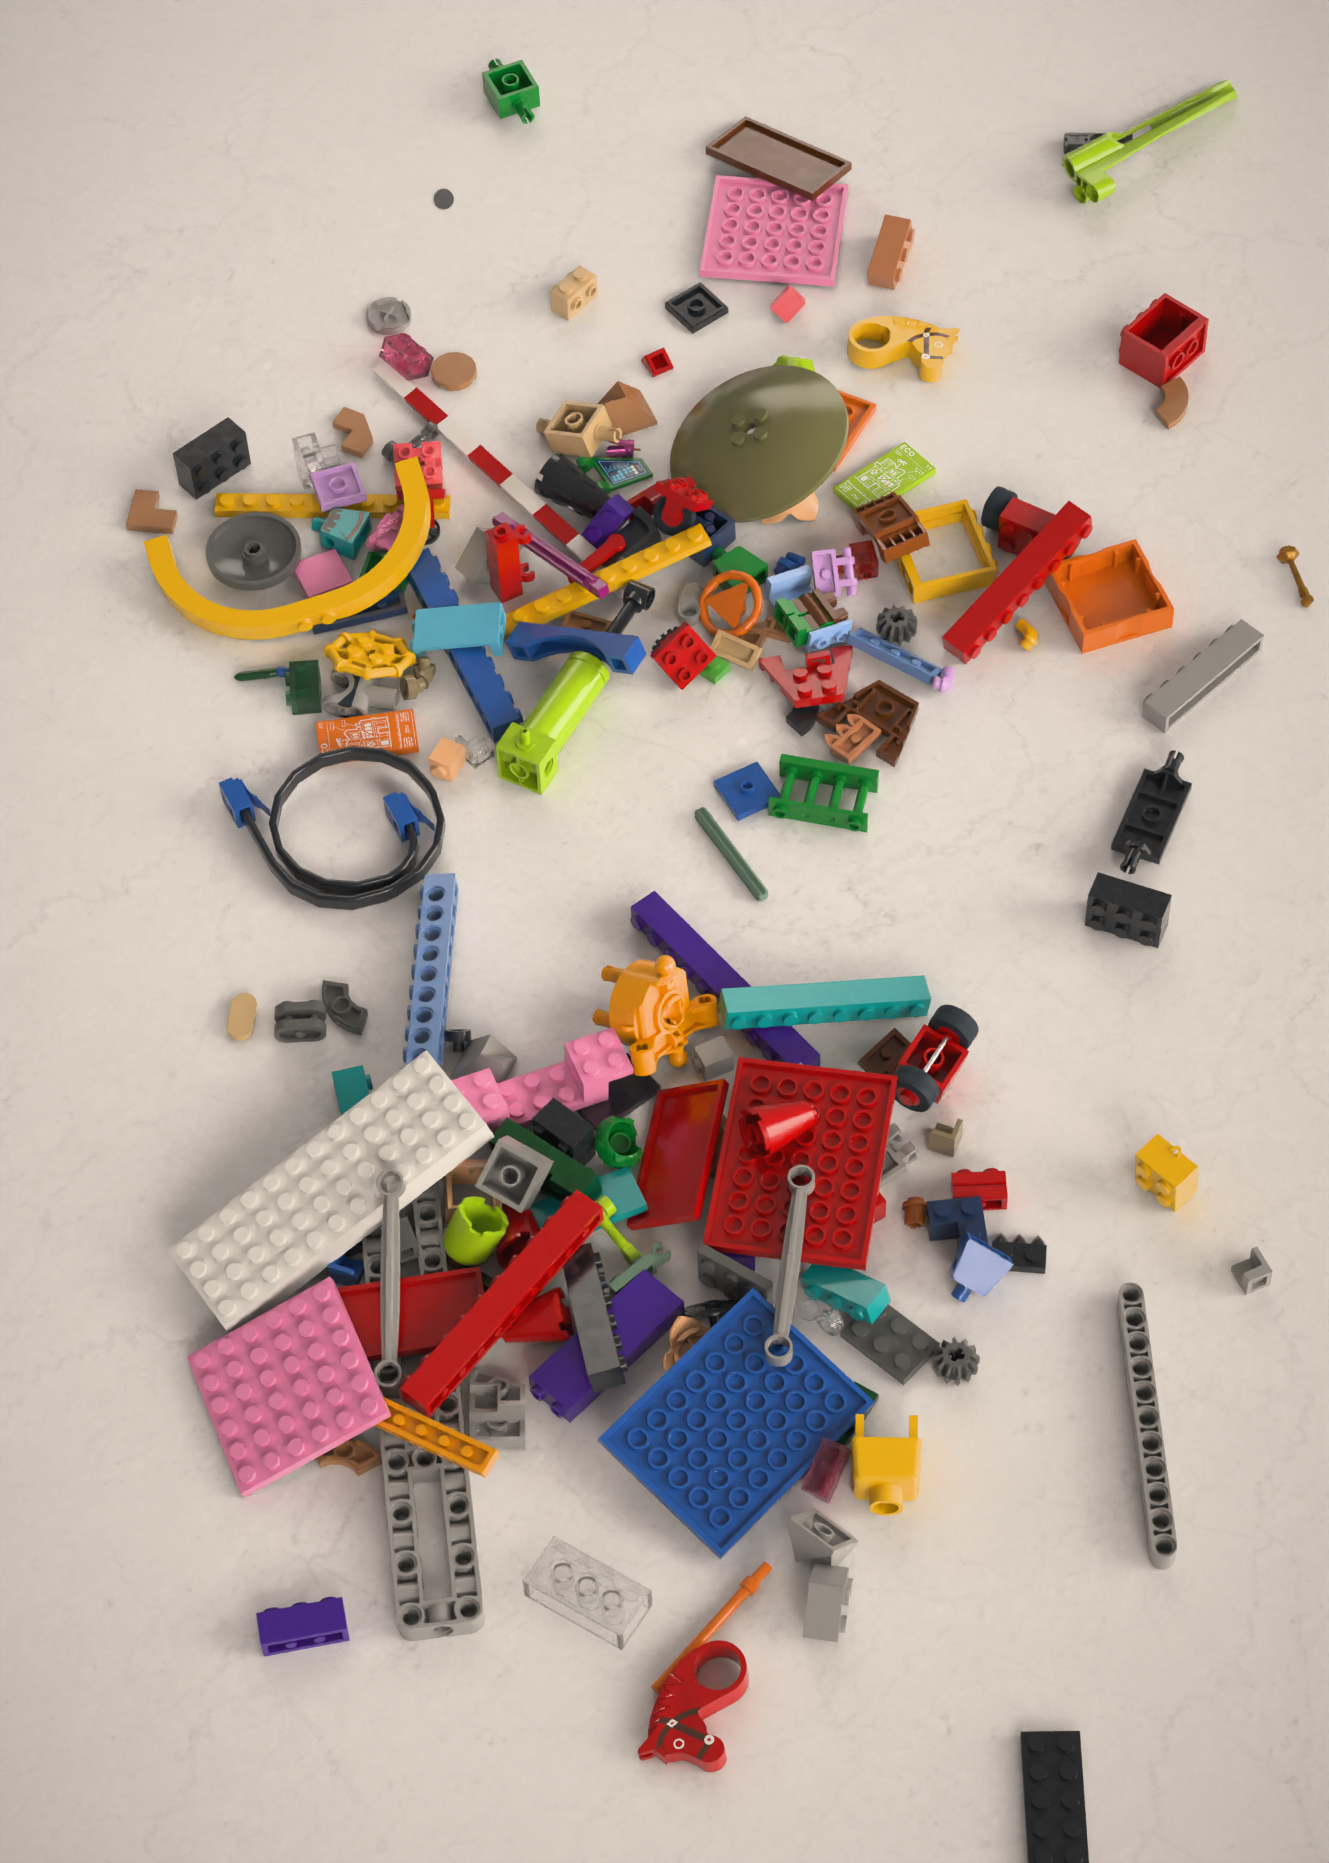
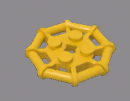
M373 629L370 632L348 634L347 632H342L332 644H327L324 648V654L334 664L335 671L365 678L364 681L381 677L399 678L402 676V672L408 666L414 665L416 661V655L410 652L403 638H393L377 633Z

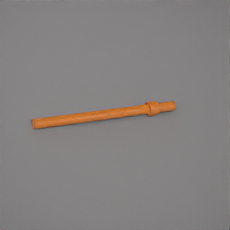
M764 1561L751 1576L745 1577L739 1584V1590L653 1683L651 1688L657 1694H659L667 1677L679 1661L692 1650L705 1644L748 1596H753L760 1588L759 1584L772 1570V1567Z

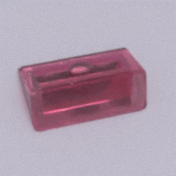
M823 1437L801 1490L826 1503H830L850 1458V1448Z

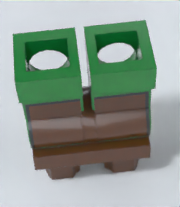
M817 588L812 590V593H804L798 598L788 601L785 597L776 599L773 617L782 630L785 631V634L795 648L807 644L809 632L848 620V612L845 608L834 610V607L837 605L834 593L831 591L823 594Z

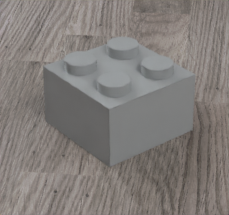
M507 1135L498 1139L475 1187L522 1213L531 1208L554 1161Z

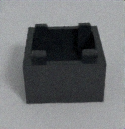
M554 1097L532 1118L533 1132L536 1136L585 1166L596 1155L594 1148V1126Z

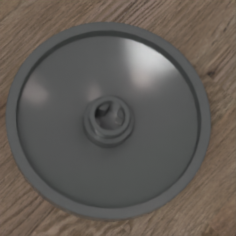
M249 512L229 518L212 532L206 544L207 564L213 576L228 587L244 591L263 590L283 582L296 570L302 556L301 541L295 527L286 519L266 512Z

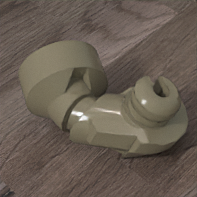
M422 656L418 659V663L413 665L414 676L401 677L400 691L404 700L416 699L419 693L428 689L436 672V665L431 663L429 657Z

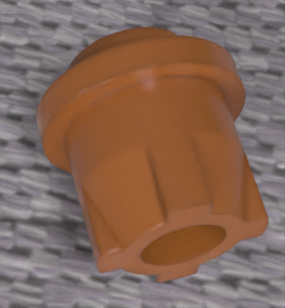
M910 1197L902 1203L904 1225H907L910 1229L926 1226L927 1202L923 1198Z

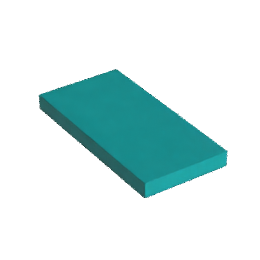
M628 1166L599 1177L602 1191L594 1202L602 1195L607 1196L613 1202L617 1210L609 1218L613 1224L648 1210L647 1203ZM548 1197L532 1204L530 1209L541 1228L545 1220L550 1215L554 1216L560 1209L562 1202ZM599 1225L594 1231L602 1229V1227Z

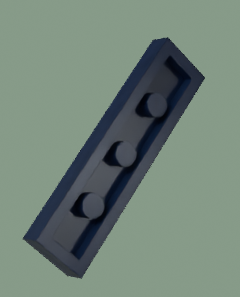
M403 590L390 592L372 606L354 615L337 619L332 624L326 625L321 623L313 625V633L316 635L408 614Z

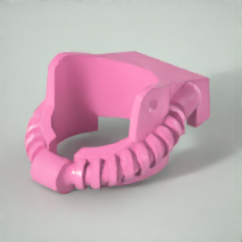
M400 505L397 508V512L395 511L392 515L387 513L372 536H369L366 546L371 551L385 550L388 552L401 528L404 514L403 505Z

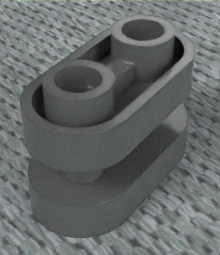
M318 1000L302 1002L284 1001L278 1004L274 1011V1019L276 1021L274 1025L275 1039L284 1043L315 1042L326 1037V1023L324 1021L327 1017L325 1004Z

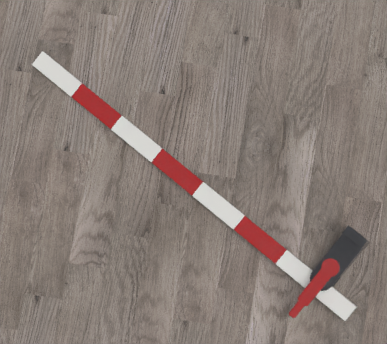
M385 359L372 369L377 377L428 423H435L438 426L436 430L582 561L579 565L589 572L595 573L662 541L655 519L642 507L638 506L632 511L634 519L619 532L609 536L607 542L596 549ZM567 577L570 584L575 582L569 577ZM626 586L613 591L622 600Z

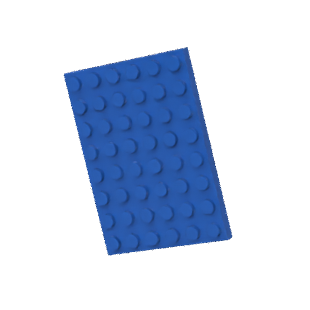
M754 1288L734 1305L613 1423L597 1441L719 1559L816 1464L823 1446L825 1445L828 1452L855 1424L856 1414H865L875 1403L792 1324L789 1332V1338L793 1344L792 1360L782 1367L769 1364L765 1358V1342L773 1335L775 1308ZM781 1344L774 1345L769 1349L772 1355L778 1357L787 1354L789 1351L785 1345Z

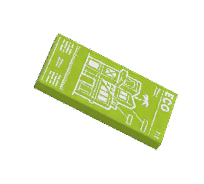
M903 442L833 487V493L851 509H855L862 504L865 505L872 500H877L881 496L891 494L890 492L893 491L897 495H904L936 474V468L906 442Z

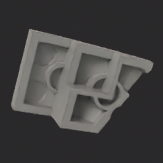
M474 1367L470 1371L469 1437L492 1448H525V1385L516 1381H508L496 1374L493 1377L481 1374L478 1368Z

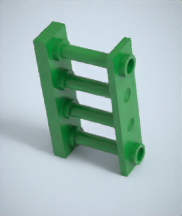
M781 754L779 776L785 778L779 798L769 797V816L844 828L855 832H867L868 813H863L868 792L877 793L879 770ZM794 779L809 781L804 802L789 800ZM819 783L833 786L828 806L814 804ZM843 788L858 790L853 811L838 808Z

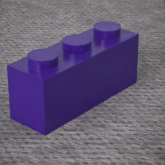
M325 1597L313 1603L298 1602L291 1607L281 1609L271 1607L263 1612L256 1613L260 1644L264 1657L350 1641L342 1597Z

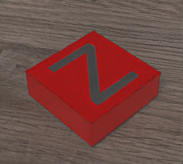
M829 650L805 654V668L816 667L821 664H831Z

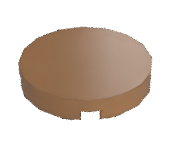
M451 352L443 354L431 366L432 380L436 386L445 387L448 391L465 389L472 384L474 378L476 379V363L470 356L464 353Z

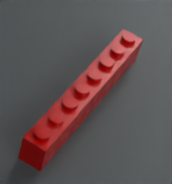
M1068 501L943 635L944 649L965 664L971 659H975L980 654L984 644L987 641H992L997 634V630L1003 624L1009 623L1013 613L1027 603L1029 596L1034 590H1039L1043 586L1046 577L1050 573L1056 572L1061 565V561L1075 551L1077 544L1082 539H1086L1093 529L1091 516L1071 501Z

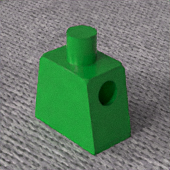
M737 546L729 552H726L722 547H718L712 553V558L715 560L713 562L714 577L725 571H743L752 576L759 586L765 583L768 578V564L741 546ZM730 579L720 583L719 586L725 591L745 582ZM748 587L747 593L751 592L750 587Z

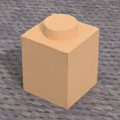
M442 737L428 758L430 774L439 779H446L452 782L466 761L464 745Z

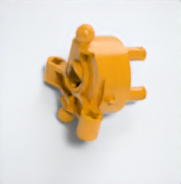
M662 955L655 962L646 959L637 960L626 969L606 965L601 972L603 981H610L616 984L611 995L609 1012L597 1009L593 1014L592 1020L595 1025L614 1028L621 1044L630 1046L633 1073L637 1076L653 1074L656 1071L658 1059L664 1054L668 1055V1061L673 1067L681 1068L685 1066L688 1062V1053L683 1047L688 1043L687 1037L694 1031L711 1028L719 1024L717 998L712 994H702L689 1001L686 972L681 968L675 967L676 963L669 955Z

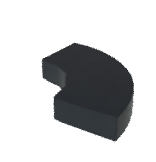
M819 705L801 708L793 706L792 711L786 716V723L803 737L814 726Z

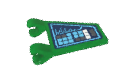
M579 457L576 460L578 467L583 473H587L593 467L603 479V481L596 483L607 494L653 477V473L642 458Z

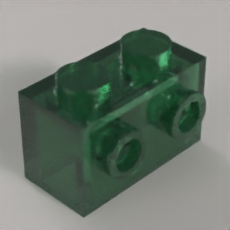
M319 661L289 662V672H285L286 687L290 686V691L285 692L287 706L291 705L293 715L322 713Z

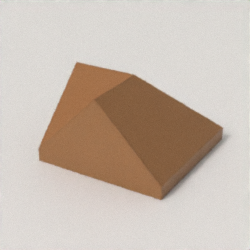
M617 381L597 403L604 405L611 420L612 428H620L622 436L658 425L641 391Z

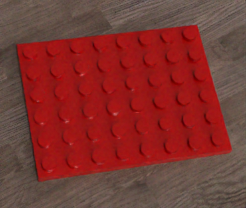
M739 1057L703 1243L718 1252L781 1260L792 1195L788 1188V1172L796 1165H806L814 1171L815 1188L811 1194L807 1195L801 1262L866 1271L897 1088V1076ZM806 1101L814 1106L817 1113L814 1126L766 1159L758 1160L752 1156L756 1152L752 1146L746 1147L740 1133L738 1120L743 1117V1114L740 1113L741 1110L753 1106ZM799 1175L792 1179V1182L798 1186H805L811 1181L809 1177Z

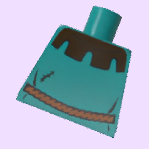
M333 508L326 519L314 517L311 529L312 531L320 532L321 545L328 550L335 548L338 554L354 560L372 530L370 512Z

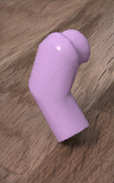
M945 666L942 670L941 678L935 676L931 687L938 689L939 692L949 691L953 684L955 669Z

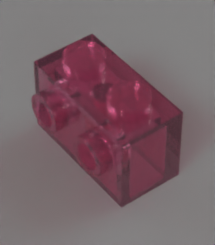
M406 333L384 337L379 354L381 359L407 381L428 377L434 359L424 347L416 343Z

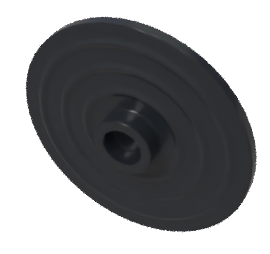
M710 1300L687 1306L680 1310V1314L687 1317L709 1316L710 1327H712L740 1300Z

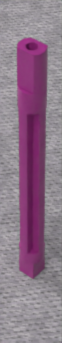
M503 512L492 519L493 526L507 522L513 531L518 525H521ZM525 528L526 533L522 535L531 533L532 541L529 544L523 545L525 548L599 599L610 594L607 583Z

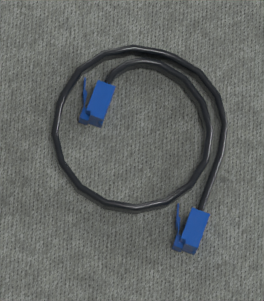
M348 746L316 755L290 773L274 795L271 813L257 796L249 792L242 779L236 778L233 780L231 777L219 782L222 800L237 828L246 825L273 875L290 894L319 908L356 910L389 901L423 880L425 874L429 872L441 855L446 824L436 790L432 783L410 760L383 748ZM355 760L384 763L408 774L428 796L437 821L436 829L434 824L410 803L403 792L400 794L394 792L383 797L385 814L401 842L407 840L410 842L409 851L405 859L389 873L361 881L326 879L300 867L283 848L278 831L282 806L300 782L320 769ZM253 805L254 807L261 808L270 816L269 828L276 854L285 867L297 880L322 892L331 894L318 893L293 881L276 862L254 822L256 817ZM418 822L425 823L433 831L435 830L433 845L419 865L413 869L419 849L417 836L420 835Z

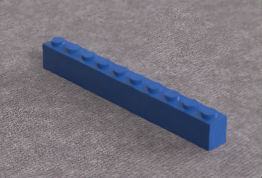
M429 548L422 550L416 564L407 575L409 584L423 609L459 606V599L455 589H450L447 574L441 572L439 559L436 555L433 556ZM485 646L444 649L494 743L499 742L512 722L518 725L523 723L520 710L515 709L513 706L514 701L509 691L506 692L504 689L505 685L500 674L496 675L492 658L487 657L485 654Z

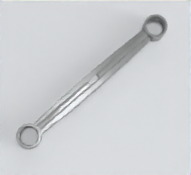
M796 1165L788 1172V1188L792 1195L780 1262L773 1335L765 1342V1358L769 1364L776 1367L787 1365L793 1358V1344L789 1338L802 1255L807 1195L811 1194L815 1188L814 1171L806 1165ZM804 1175L809 1177L811 1181L805 1186H798L792 1182V1179L796 1176ZM781 1344L785 1345L789 1351L787 1354L778 1357L772 1355L769 1349L774 1345Z
M386 1169L378 1175L376 1180L377 1188L384 1196L380 1280L382 1361L377 1364L374 1376L382 1388L394 1390L401 1386L405 1377L403 1368L397 1363L400 1314L399 1197L406 1190V1181L399 1171ZM392 1175L398 1176L401 1183L400 1187L395 1192H385L382 1189L384 1179ZM389 1365L397 1367L399 1370L397 1380L390 1384H384L380 1378L382 1369Z

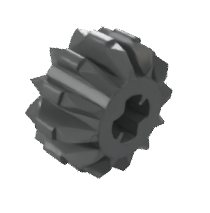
M893 604L891 609L884 607L882 613L878 615L876 630L882 639L888 640L890 643L898 642L901 646L903 641L909 643L911 637H914L917 633V619L913 615L912 609L905 610L904 605L896 608Z
M955 1336L952 1338V1343L943 1339L941 1347H936L934 1350L935 1357L932 1359V1366L936 1368L937 1377L944 1376L946 1384L951 1379L955 1380L957 1386L960 1384L961 1379L969 1383L971 1375L977 1374L980 1356L976 1354L975 1345L968 1346L966 1338L961 1343L957 1342Z

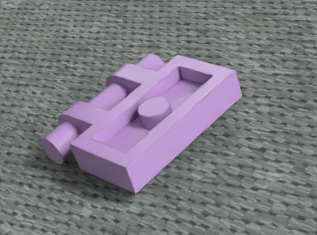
M851 547L841 548L842 558H836L835 549L810 552L815 589L819 588L823 594L832 591L836 598H840V588L846 587L847 597L857 595L856 586H858L857 578L854 577L853 564H855L854 556L852 557ZM837 566H844L845 579L839 580Z

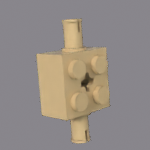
M565 400L552 420L540 418L536 423L537 432L544 433L552 453L560 452L567 455L591 458L602 441L619 443V440L622 438L621 429L617 427L612 428L611 420L602 404Z

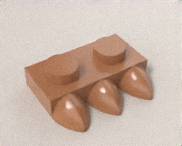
M847 714V720L851 727L845 724H836L839 736L834 734L824 735L825 741L830 747V753L847 765H850L881 737V729L856 714Z

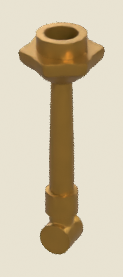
M1284 546L1279 550V554L1276 557L1282 564H1289L1298 587V593L1302 598L1300 601L1301 605L1307 608L1314 601V598L1309 594L1294 562L1300 553L1295 546Z

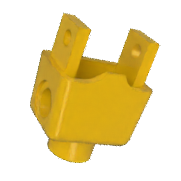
M856 1414L855 1437L851 1439L853 1494L856 1499L869 1500V1509L874 1514L883 1516L896 1515L902 1512L903 1501H913L918 1497L922 1440L918 1438V1415H909V1438L864 1437V1414Z

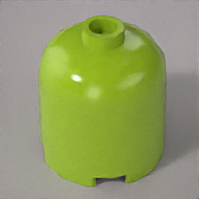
M471 1196L464 1198L457 1207L443 1234L442 1241L446 1253L453 1260L465 1266L482 1264L499 1244L509 1225L504 1212L498 1206H495L493 1209L485 1204V1199L482 1197Z

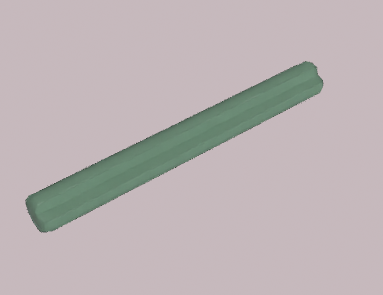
M705 807L697 809L694 812L695 819L757 901L766 899L768 897L767 888Z

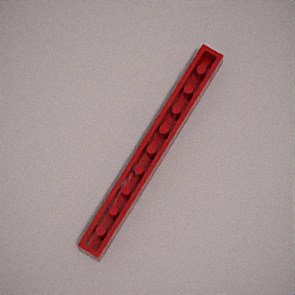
M578 1190L571 1196H567L554 1216L550 1215L545 1220L538 1234L532 1235L528 1239L522 1252L511 1258L507 1269L502 1274H498L493 1278L490 1288L484 1294L477 1296L467 1314H462L457 1319L455 1327L451 1332L444 1334L439 1339L435 1350L422 1358L419 1368L412 1375L409 1374L405 1377L400 1388L402 1400L422 1415L430 1418L604 1220L602 1206Z

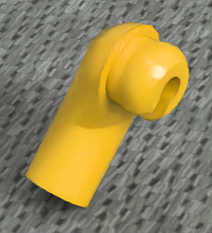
M1020 619L1016 623L1015 628L1024 636L1020 641V645L1029 651L1038 642V632L1027 621Z

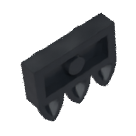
M1002 1233L997 1235L994 1241H992V1247L1011 1258L1014 1265L1009 1271L1045 1274L1047 1245H1045L1039 1235L1032 1240L1031 1244L1026 1243L1020 1234L1012 1242H1008Z

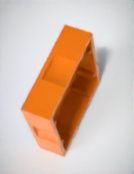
M1136 539L1103 548L1092 554L1062 560L1058 570L1050 573L1045 579V585L1082 654L1172 627L1174 607L1162 585L1152 574L1149 562Z

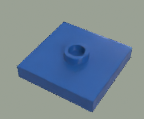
M758 762L714 781L715 789L737 821L768 808L769 797L779 798L780 793Z

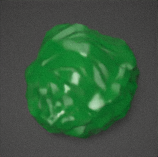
M610 1116L597 1126L594 1148L605 1165L618 1170L626 1166L631 1168L641 1158L642 1149L636 1145V1136L638 1134L634 1127V1120L629 1117L623 1119Z

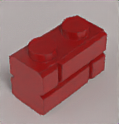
M988 1168L983 1172L961 1169L956 1173H951V1197L956 1199L981 1196L983 1211L1007 1210L1006 1171Z

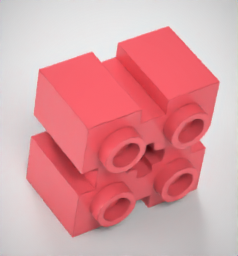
M440 441L421 442L422 447L413 448L412 443L393 444L394 463L417 456L427 489H444ZM395 467L394 475L397 495V491H402V486Z

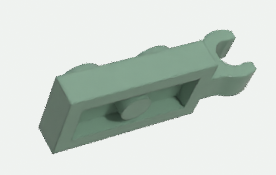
M660 1241L655 1242L651 1246V1253L648 1252L643 1257L636 1258L622 1274H616L608 1284L611 1299L644 1269L652 1276L655 1275L659 1266L670 1261L671 1251L668 1250L664 1254H658L657 1252L662 1249V1243Z

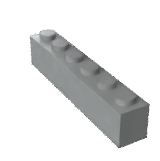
M1242 619L1235 625L1229 626L1219 639H1214L1205 651L1197 653L1192 662L1186 667L1182 666L1173 678L1164 681L1154 694H1149L1144 699L1142 717L1163 733H1166L1262 651L1264 634Z

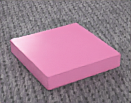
M335 548L300 561L298 567L293 572L307 599L336 590L353 582Z

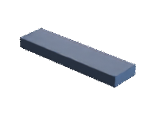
M862 628L850 634L846 642L928 685L932 683L935 676L940 677L943 670Z

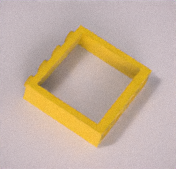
M967 499L914 511L926 530L962 522L981 569L921 582L910 553L895 559L913 604L987 587L995 581L997 574H999L998 562L992 558L990 543L985 542L983 527L977 524L976 511L970 508Z

